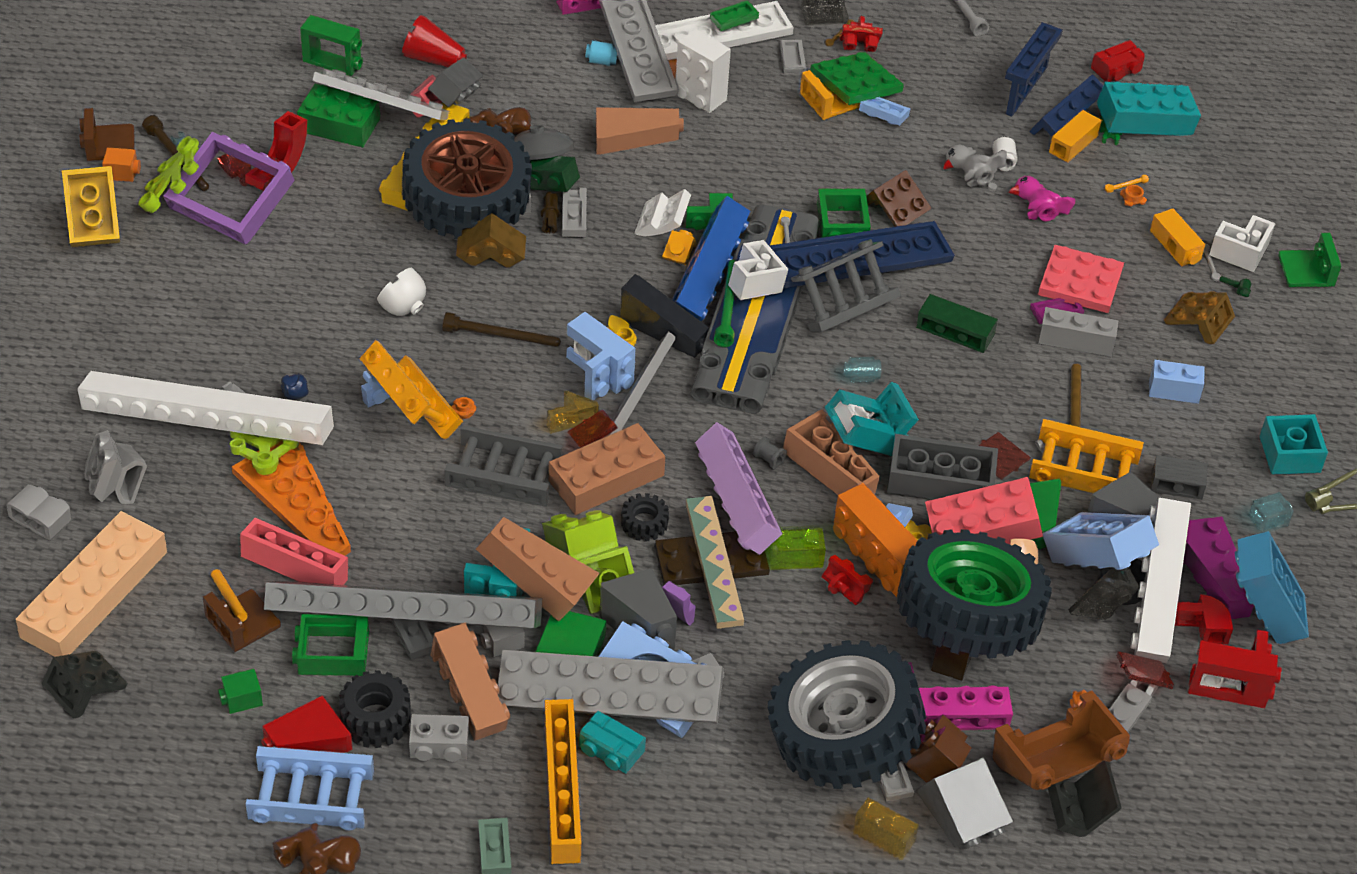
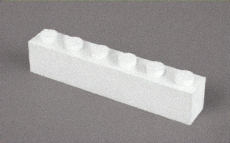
M1159 498L1156 505L1150 507L1149 516L1151 522H1153L1159 546L1150 550V554L1143 557L1141 572H1146L1145 581H1140L1138 597L1142 598L1141 607H1136L1134 623H1138L1137 633L1133 632L1130 645L1131 649H1135L1134 658L1167 663L1170 658L1191 503Z

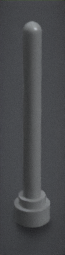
M954 0L970 21L972 33L975 36L986 34L989 30V24L982 17H977L965 0Z

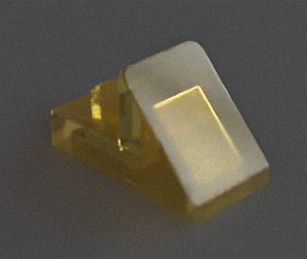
M564 391V406L547 411V427L550 434L598 421L599 404L597 401Z

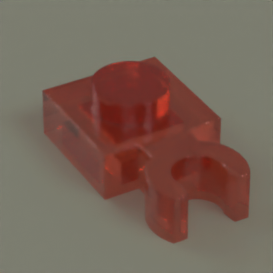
M226 153L218 157V164L231 179L238 176L239 183L244 187L248 186L245 183V174L252 170L250 164Z

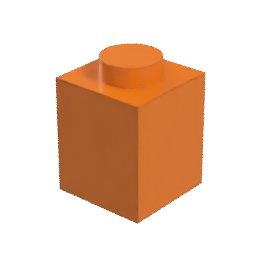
M107 148L102 163L103 167L112 166L113 180L133 182L135 174H139L141 169V162L137 160L136 150Z

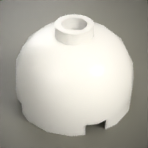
M411 267L400 272L397 275L399 279L393 284L389 282L377 297L378 303L393 315L405 316L410 312L414 315L424 306L422 301L426 295L425 282Z

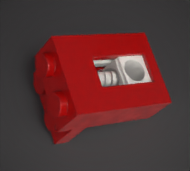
M1257 630L1251 650L1200 640L1197 649L1198 661L1197 664L1192 665L1190 671L1188 694L1265 709L1268 699L1273 700L1276 688L1274 683L1279 684L1282 671L1281 667H1277L1278 655L1271 654L1272 644L1268 643V631Z

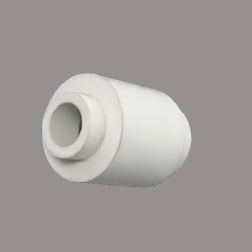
M1009 137L998 138L992 145L993 155L1001 150H1005L1007 152L1006 166L999 169L1009 171L1017 163L1016 145L1014 140Z

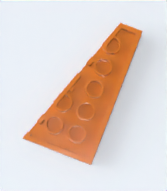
M283 440L272 446L270 452L283 444ZM300 442L297 448L289 450L278 458L279 464L277 469L271 474L262 475L257 473L252 465V461L247 458L232 466V474L298 536L344 556L351 552V545L340 522L337 521L331 503L328 502L319 478Z

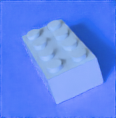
M1080 512L1043 533L1052 563H1062L1064 566L1075 564L1081 565V567L1097 566L1099 569L1114 567L1115 570H1121L1131 565L1130 562L1134 559L1148 556L1150 550L1159 546L1149 515Z

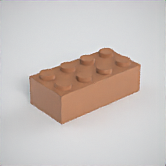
M639 423L549 461V482L575 515L664 476L665 455Z

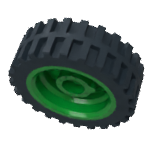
M952 529L944 530L942 535L934 532L928 535L927 540L923 537L917 540L916 546L912 545L906 556L896 598L897 604L900 605L899 612L901 616H907L906 623L910 628L916 627L919 636L922 638L929 637L933 640L932 644L938 647L944 645L951 648L950 652L956 654L959 651L969 653V657L978 658L979 654L987 655V658H996L997 654H1003L1005 657L1013 655L1014 650L1023 652L1027 649L1028 644H1034L1041 631L1052 588L1050 587V577L1044 575L1045 568L1042 564L1034 563L1035 557L1030 553L1024 554L1021 552L1022 547L1016 544L1013 546L1005 543L1006 539L999 536L995 539L988 537V533L985 532L973 534L970 533V530L961 529L960 533H954Z

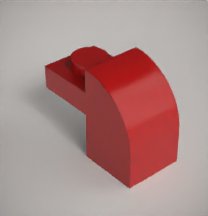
M1200 594L1198 603H1177L1174 626L1199 627L1202 641L1229 644L1233 632L1232 619L1228 608L1221 601L1214 597Z

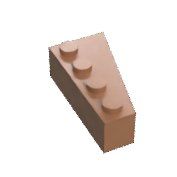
M462 623L434 633L431 657L434 662H439V673L443 681L450 680V694L455 703L461 702L462 706L459 707L461 716H469V731L474 741L506 730L510 713L505 703L501 704L499 700V688L495 679H490L487 670L489 668L483 654L480 655L476 648L478 641L475 633L469 631L466 623Z

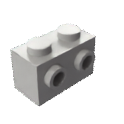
M412 714L409 740L410 758H417L422 761L437 758L446 759L451 762L467 759L469 716Z

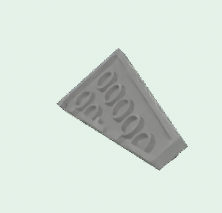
M324 69L323 72H314L312 81L438 120H447L449 115L448 110L442 109V104L429 101V104L422 102L420 97L402 95L400 91L387 88V85L382 83L366 82L367 79L354 75L353 77L345 75V72L336 69Z

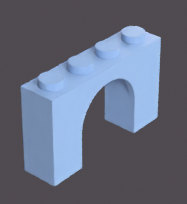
M623 621L599 655V657L696 664L691 661V656L684 651L678 650L675 652L668 648L669 644L657 636L653 639L647 636L646 631L639 625L632 623L630 626ZM656 719L660 726L683 738L693 722Z

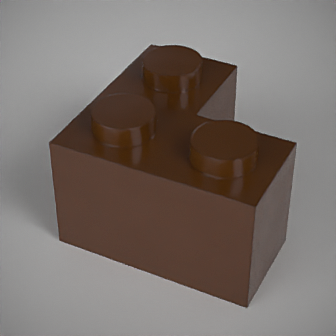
M941 715L934 720L930 718L925 722L926 730L924 735H920L921 744L919 748H912L910 750L912 758L907 763H904L926 783L960 768L972 749L965 742L968 736L945 715Z

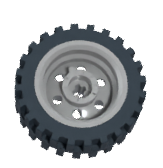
M850 640L842 641V645L834 647L829 643L823 645L824 649L816 653L813 649L806 652L805 659L802 661L794 660L790 664L791 670L788 673L783 671L779 675L780 685H773L770 691L773 700H768L767 705L770 714L768 715L769 723L782 759L786 760L788 768L792 772L797 770L799 777L804 781L813 778L815 785L824 787L826 783H832L834 789H843V784H852L853 788L862 787L861 782L871 779L875 783L881 780L880 775L888 771L892 775L898 771L897 764L901 761L907 763L912 758L910 750L912 748H919L921 744L919 734L924 735L926 730L924 722L926 711L915 673L912 672L907 660L902 662L901 655L895 650L889 654L885 645L878 643L876 647H871L869 641L860 640L859 644H851Z

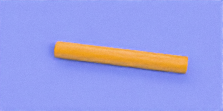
M219 569L213 570L211 577L235 617L237 616L242 622L245 621L248 615Z

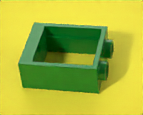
M310 15L300 27L303 62L329 70H340L349 76H352L356 70H360L363 64L360 29ZM320 38L345 45V57L321 50Z
M818 189L817 211L818 219L820 220L821 238L871 230L865 189ZM827 211H860L861 224H829Z
M302 614L301 624L295 626V642H298V647H293L292 662L298 666V675L363 676V672H366L368 653V617ZM309 636L355 637L354 655L309 656Z

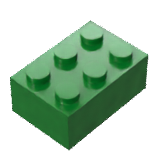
M315 83L298 109L297 115L307 119V134L363 148L380 120V102Z

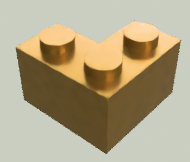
M491 213L481 221L479 220L478 224L473 228L462 230V235L457 240L456 256L471 266H476L491 257L504 267L510 268L525 259L526 235Z

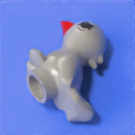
M954 145L946 153L943 169H963L965 171L964 179L968 181L967 185L970 187L977 186L978 184L985 185L993 179L997 168L1006 166L1007 152L1001 150L994 155L986 156L975 154L976 150H973L972 147Z

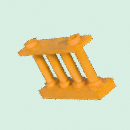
M375 340L359 358L411 423L415 424L424 416L443 439L449 438L462 424L463 420L410 357L405 355L399 363H396L382 344Z
M1043 419L1038 440L1041 439L1045 446L1041 460L1033 459L1029 478L1035 479L1038 482L1060 479L1062 482L1061 486L1095 493L1129 473L1131 463L1139 464L1144 442ZM1055 446L1070 449L1066 466L1051 463ZM1080 452L1095 455L1092 472L1076 469ZM1105 458L1121 461L1117 478L1102 475Z

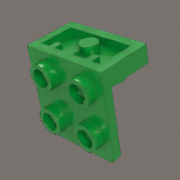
M1321 233L1318 243H1315L1314 250L1279 251L1278 256L1288 287H1335L1341 263L1331 233Z

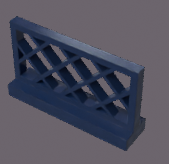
M1042 22L1006 71L1005 79L1012 81L1006 115L1012 117L1047 69L1050 52L1061 38L1062 29Z

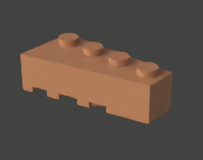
M823 409L787 429L783 446L787 450V456L830 490L839 495L864 483L875 495L880 476L862 455H857L853 451L852 445L844 444L834 424H830L826 419L827 414Z
M505 517L500 520L476 548L480 554L531 598H542V607L558 621L575 606L599 575L597 571Z

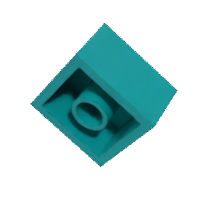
M1316 415L1266 416L1259 437L1271 474L1321 473L1328 451Z

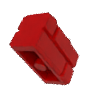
M1129 40L1095 53L1091 69L1105 82L1119 81L1126 75L1131 73L1137 74L1142 70L1145 54Z

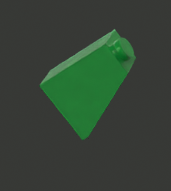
M1060 479L1030 483L1042 534L1056 526L1062 483ZM1043 537L1031 539L1035 541L1038 549L1047 547Z

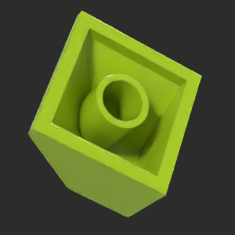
M627 546L613 548L578 560L599 573L582 595L590 614L600 611L602 582L634 573Z

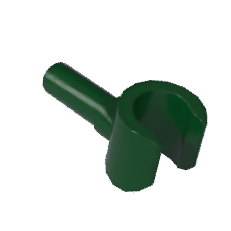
M1224 276L1220 277L1219 281L1237 288L1236 292L1238 295L1249 297L1251 292V281L1244 278L1237 281Z

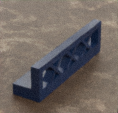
M1092 74L1049 111L1029 132L1035 135L1044 128L1052 137L1082 110L1086 111L1098 100L1103 84Z

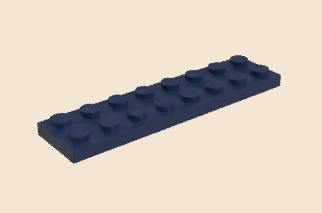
M935 221L769 246L788 268L783 288L805 285L804 281L792 282L791 277L799 274V269L810 265L814 268L859 248L858 243L872 239V242L882 241L884 245L873 250L881 273L952 262L955 256ZM864 255L853 259L859 276L871 275ZM845 264L833 268L837 280L849 278ZM824 272L813 277L815 283L827 281Z

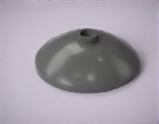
M533 125L530 127V130L523 131L514 138L515 142L521 141L523 143L524 152L529 153L530 160L559 156L569 152L574 147L573 139L567 134L556 129L544 128L543 125Z

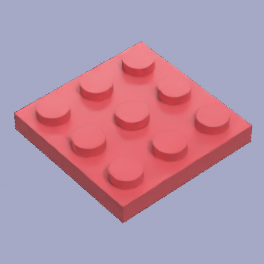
M1054 245L1038 295L1051 299H1065L1064 302L1070 304L1077 302L1082 307L1109 313L1124 262L1070 249L1065 246Z

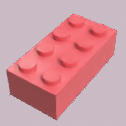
M1028 477L925 502L932 533L936 532L938 535H942L944 530L952 529L954 533H960L961 529L970 530V533L973 534L985 532L988 533V537L995 539L999 536L1006 539L1005 543L1009 545L1011 544V539L1031 540L1043 537Z

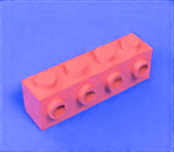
M254 518L240 533L241 557L298 582L344 585L348 580V557L257 518Z

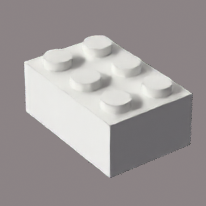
M694 29L678 41L676 65L678 96L687 99L695 104L697 108L703 109L708 113L727 100L731 49L697 29Z

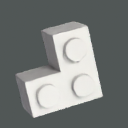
M1255 215L1252 216L1246 229L1222 221L1215 234L1209 255L1254 272L1269 245L1275 223Z
M764 240L743 243L739 261L734 262L728 286L740 300L781 293L788 268Z

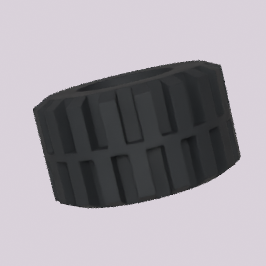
M375 670V673L372 674L366 671L363 672V676L359 677L356 675L352 677V682L347 681L345 683L344 690H341L339 694L340 720L351 733L352 742L358 745L362 741L363 747L369 748L370 744H375V748H381V743L386 742L387 746L393 744V738L399 741L403 737V732L407 733L409 723H411L410 693H408L406 684H402V680L399 677L393 678L392 673L386 672V674H381V671ZM370 705H383L387 707L380 712H367L363 710Z

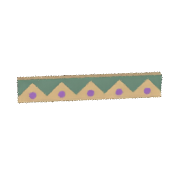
M712 496L686 499V508L716 628L743 626L744 617Z

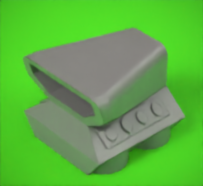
M108 430L96 434L85 463L84 473L85 479L90 481V495H94L103 502L115 491L121 504H133L147 465L133 446L115 443Z

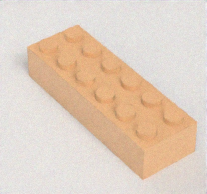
M120 511L16 618L19 637L54 657L71 654L167 553L164 533Z

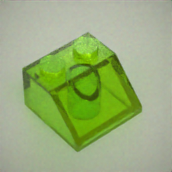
M818 525L779 526L782 535L767 548L770 570L823 568L826 552L823 528Z

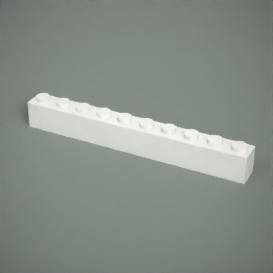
M90 371L78 387L81 409L318 445L324 444L334 427L332 407L329 405Z

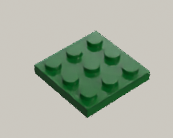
M865 52L841 56L829 61H821L820 63L812 64L810 67V71L820 79L821 83L848 105L903 92L904 84Z

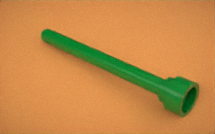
M735 259L730 260L728 263L721 325L715 330L714 342L720 347H729L734 342L735 333L731 327L734 292L728 284L734 262H736Z

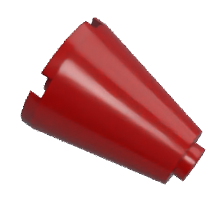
M420 15L413 23L415 28L412 33L408 32L402 48L403 56L445 67H450L462 57L467 59L465 48L423 15Z

